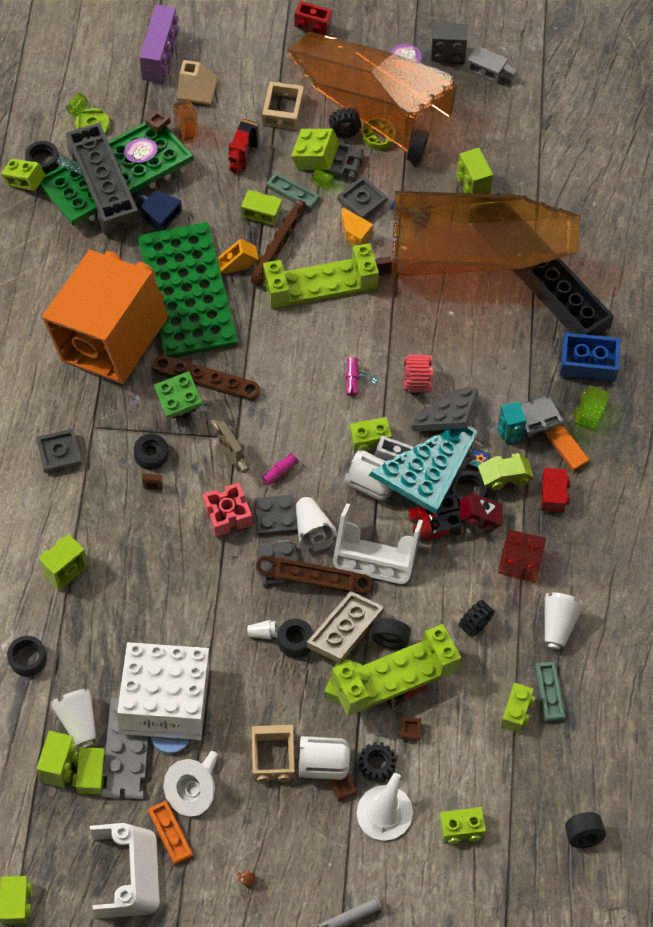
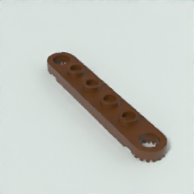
M297 200L289 215H285L281 228L276 230L273 241L268 243L265 254L261 255L258 260V265L251 277L252 284L259 286L262 283V278H264L263 263L276 260L298 224V219L304 214L306 202Z
M165 355L156 357L153 362L155 372L160 375L173 378L189 371L194 384L234 397L248 399V401L256 400L260 395L258 383ZM163 361L168 364L165 368L158 367L159 363ZM248 387H252L256 391L253 394H248L245 390Z
M266 555L260 557L256 563V570L261 576L344 592L352 591L360 595L367 594L373 586L370 576L337 568ZM261 562H269L271 569L269 571L263 570ZM358 580H365L368 585L367 588L360 589L357 583Z

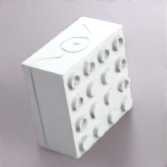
M127 642L117 711L119 734L201 740L209 674V648Z

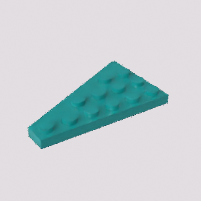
M470 426L462 429H447L444 433L433 436L423 444L416 445L410 451L397 455L393 460L384 462L383 465L376 469L373 468L369 476L435 514L478 431Z

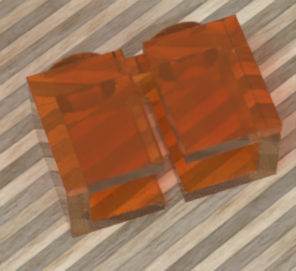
M190 99L173 104L175 127L182 142L199 137L197 114Z

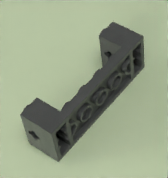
M100 122L67 132V149L73 162L77 161L98 210V222L104 236L138 225L137 207Z

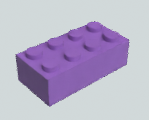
M155 5L140 54L142 80L162 83L164 76L168 74L167 65L171 63V51L175 49V38L179 36L180 27L177 26L179 15H176L175 7Z

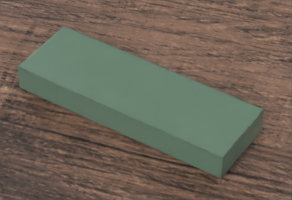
M277 172L266 183V188L294 203L297 200L306 202L305 209L309 211L320 200V195Z
M535 663L544 723L565 721L556 663Z

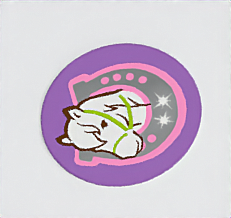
M401 44L394 47L389 56L391 63L395 67L405 70L415 68L422 59L420 50L410 44Z
M147 138L135 139L126 145L124 155L132 162H145L155 156L157 145L154 141Z

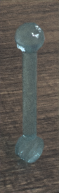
M347 363L343 365L345 370H347ZM358 370L360 375L371 379L373 383L379 382L377 375L371 376Z

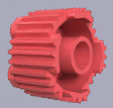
M409 355L404 358V390H408V392H431L432 382L429 380L433 378V367L429 366L432 365V355Z

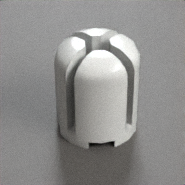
M358 450L352 460L353 463L349 473L345 475L344 483L375 499L384 500L388 498L393 489L369 476L373 468L376 469L386 461L366 451Z
M301 736L299 777L341 780L347 776L350 765V745L347 740L343 738Z

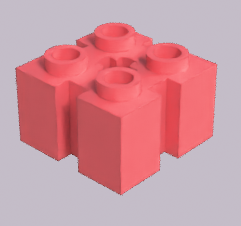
M240 483L224 487L225 492L222 493L214 490L202 494L203 505L208 518L210 517L215 537L230 533V528L237 527V530L252 526V514L247 502H245Z

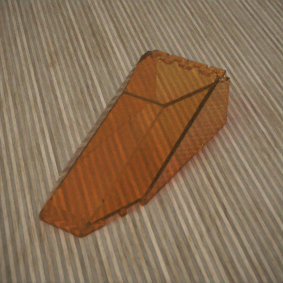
M308 32L287 48L289 56L296 65H301L304 69V75L312 79L314 82L313 86L342 107H346V109L348 107L356 109L362 121L406 151L409 149L416 121L414 119L430 106L435 107L448 117L452 114L457 85L452 80L453 77L444 71L394 53L313 32Z
M395 191L394 220L401 221V223L395 222L393 224V238H400V240H393L392 255L400 257L392 258V274L416 276L523 269L579 252L580 215L561 208L556 209L545 205L546 203L542 201L540 203L531 200L525 195Z

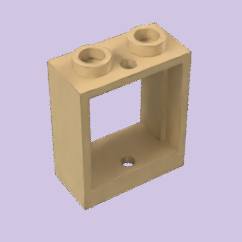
M269 82L262 113L263 125L297 130L304 99V86ZM272 96L297 98L294 113L269 110Z
M293 725L252 726L253 780L265 783L270 780L287 782L295 779ZM288 740L289 769L258 770V741Z

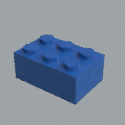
M564 333L560 376L616 382L619 371L621 338Z

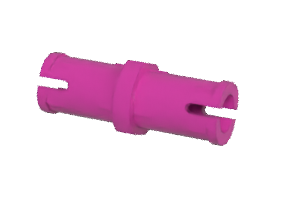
M351 357L347 358L345 378L347 380L346 395L352 396V390L354 396L358 395L360 375L358 373L359 359L357 357H353V363Z
M290 453L279 463L276 462L274 467L262 476L263 481L270 486L280 476H285L286 472L299 462L296 456Z

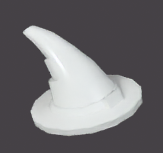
M211 751L202 764L199 761L184 759L177 761L169 767L164 778L163 788L170 806L179 814L189 817L200 815L213 802L215 785L211 774L218 756L216 752Z
M393 773L387 785L373 787L359 801L357 808L358 824L363 832L374 840L383 842L395 840L403 835L411 825L413 816L412 804L406 793L399 789L401 775Z

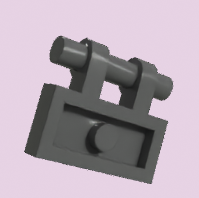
M340 143L331 169L326 170V174L343 178L344 172L349 174L348 179L354 181L355 176H358L359 165L363 162L364 151L358 149L357 153L352 152L351 145ZM349 160L353 161L352 165L348 164Z

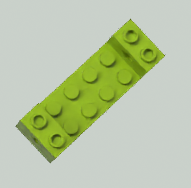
M370 243L352 246V259L284 271L281 260L263 263L264 283L271 309L378 289L379 272Z
M441 624L426 630L422 642L373 662L354 668L352 662L349 661L332 668L330 682L347 716H351L457 672L461 656L445 626Z

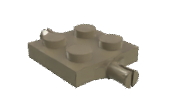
M213 419L210 424L218 436L219 444L237 471L240 469L242 473H246L249 468L244 462L243 444L240 440L235 439V433L230 425L227 426L224 420L218 422L217 419Z

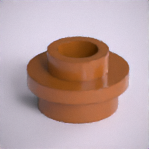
M247 870L237 874L239 876L237 881L253 887L254 883L258 881L254 878L256 874Z

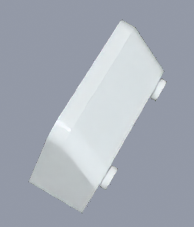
M346 503L340 518L333 558L334 566L337 569L366 574L376 579L398 584L406 583L411 576L423 520L418 521L414 537H402L399 540L398 548L361 540L360 528L354 523L347 522L350 504Z
M126 823L90 826L93 840L113 839L119 845H129L131 885L121 886L116 890L113 904L93 905L96 919L155 913L160 906L157 839L154 832Z

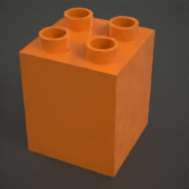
M90 249L42 315V319L62 362L118 383H125L169 317L163 302L164 296L158 289L155 280L156 273L149 265L143 262H137L136 265L124 262L119 255L111 251L101 254Z

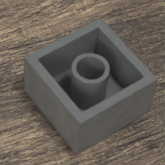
M433 22L431 61L465 63L468 24Z

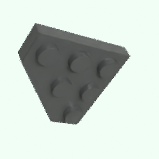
M468 387L458 389L416 413L411 425L412 430L429 431L468 428L479 395L478 389Z

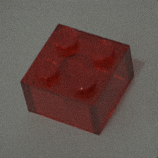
M508 529L498 573L536 583L547 538Z

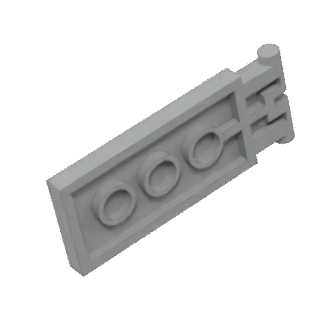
M111 698L103 774L104 779H107L106 789H102L101 796L103 798H120L121 791H125L126 799H144V791H140L141 780H145L149 736L119 734L117 716L119 699Z

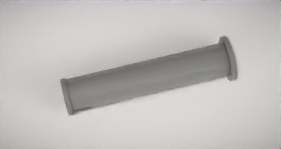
M375 895L373 896L374 899L321 924L319 923L318 926L345 927L372 913L382 912L383 910Z

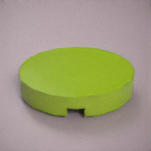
M86 109L76 117V130L99 122L105 135L110 129L109 116L101 109Z

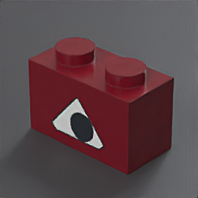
M471 493L460 499V521L468 523L470 526L481 528L486 532H492L503 525L502 504Z

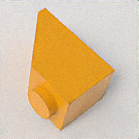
M345 208L341 209V223L345 240L351 246L365 244L373 235V224Z
M239 239L221 254L217 260L221 274L248 270L259 260L255 245Z

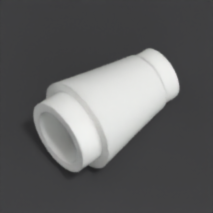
M271 620L248 625V637L272 640L277 637L276 621L271 622Z

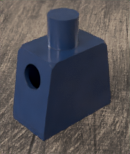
M158 190L154 191L150 197L142 193L137 199V203L141 205L142 217L157 231L165 230L182 212L181 200Z

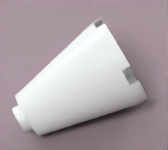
M303 497L296 503L298 538L301 548L308 551L307 549L320 551L333 543V538L337 537L336 528L314 499Z
M552 592V596H549V593H546L545 643L548 644V648L560 650V647L565 646L584 608L583 600L580 599L578 603L574 601L575 597Z
M85 689L65 694L60 702H58V699L51 702L52 709L69 735L73 736L75 744L82 748L94 745L93 741L96 740L90 690L87 689L85 691Z

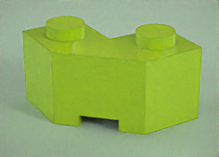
M519 453L512 454L511 458L506 459L496 456L478 465L484 485L492 490L501 489L508 482L518 487L524 486L535 478L528 458Z

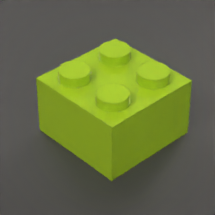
M301 129L291 157L298 170H330L340 142L333 129Z
M480 148L460 153L459 161L457 162L458 171L456 172V178L459 183H462L465 196H468L471 202L491 196L493 173Z
M70 534L60 538L55 546L50 550L44 551L39 558L43 576L58 591L88 567L85 549Z
M54 731L48 732L36 768L41 783L65 789L67 782H71L73 775L72 765L75 763V757L79 754L73 736Z

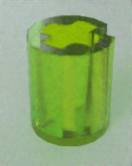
M77 93L66 105V110L70 114L78 116L88 104L87 98L81 93Z
M315 169L311 177V183L325 189H329L334 180V175L319 169Z

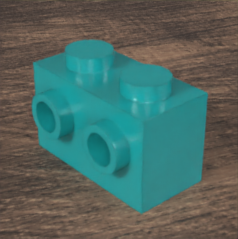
M519 401L501 406L497 430L505 443H516L523 439L527 420Z

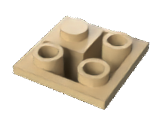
M183 60L179 74L177 100L211 105L218 76L200 62Z

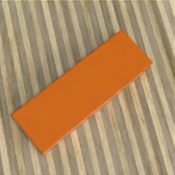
M559 425L548 429L547 432L542 431L572 471L589 463V458L564 426L560 427Z
M167 800L147 809L173 865L175 866L192 858L193 854Z

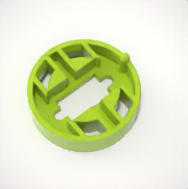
M373 117L368 119L362 126V140L371 149H387L396 140V126L388 118ZM373 128L381 131L386 138L385 142L380 141L373 134Z

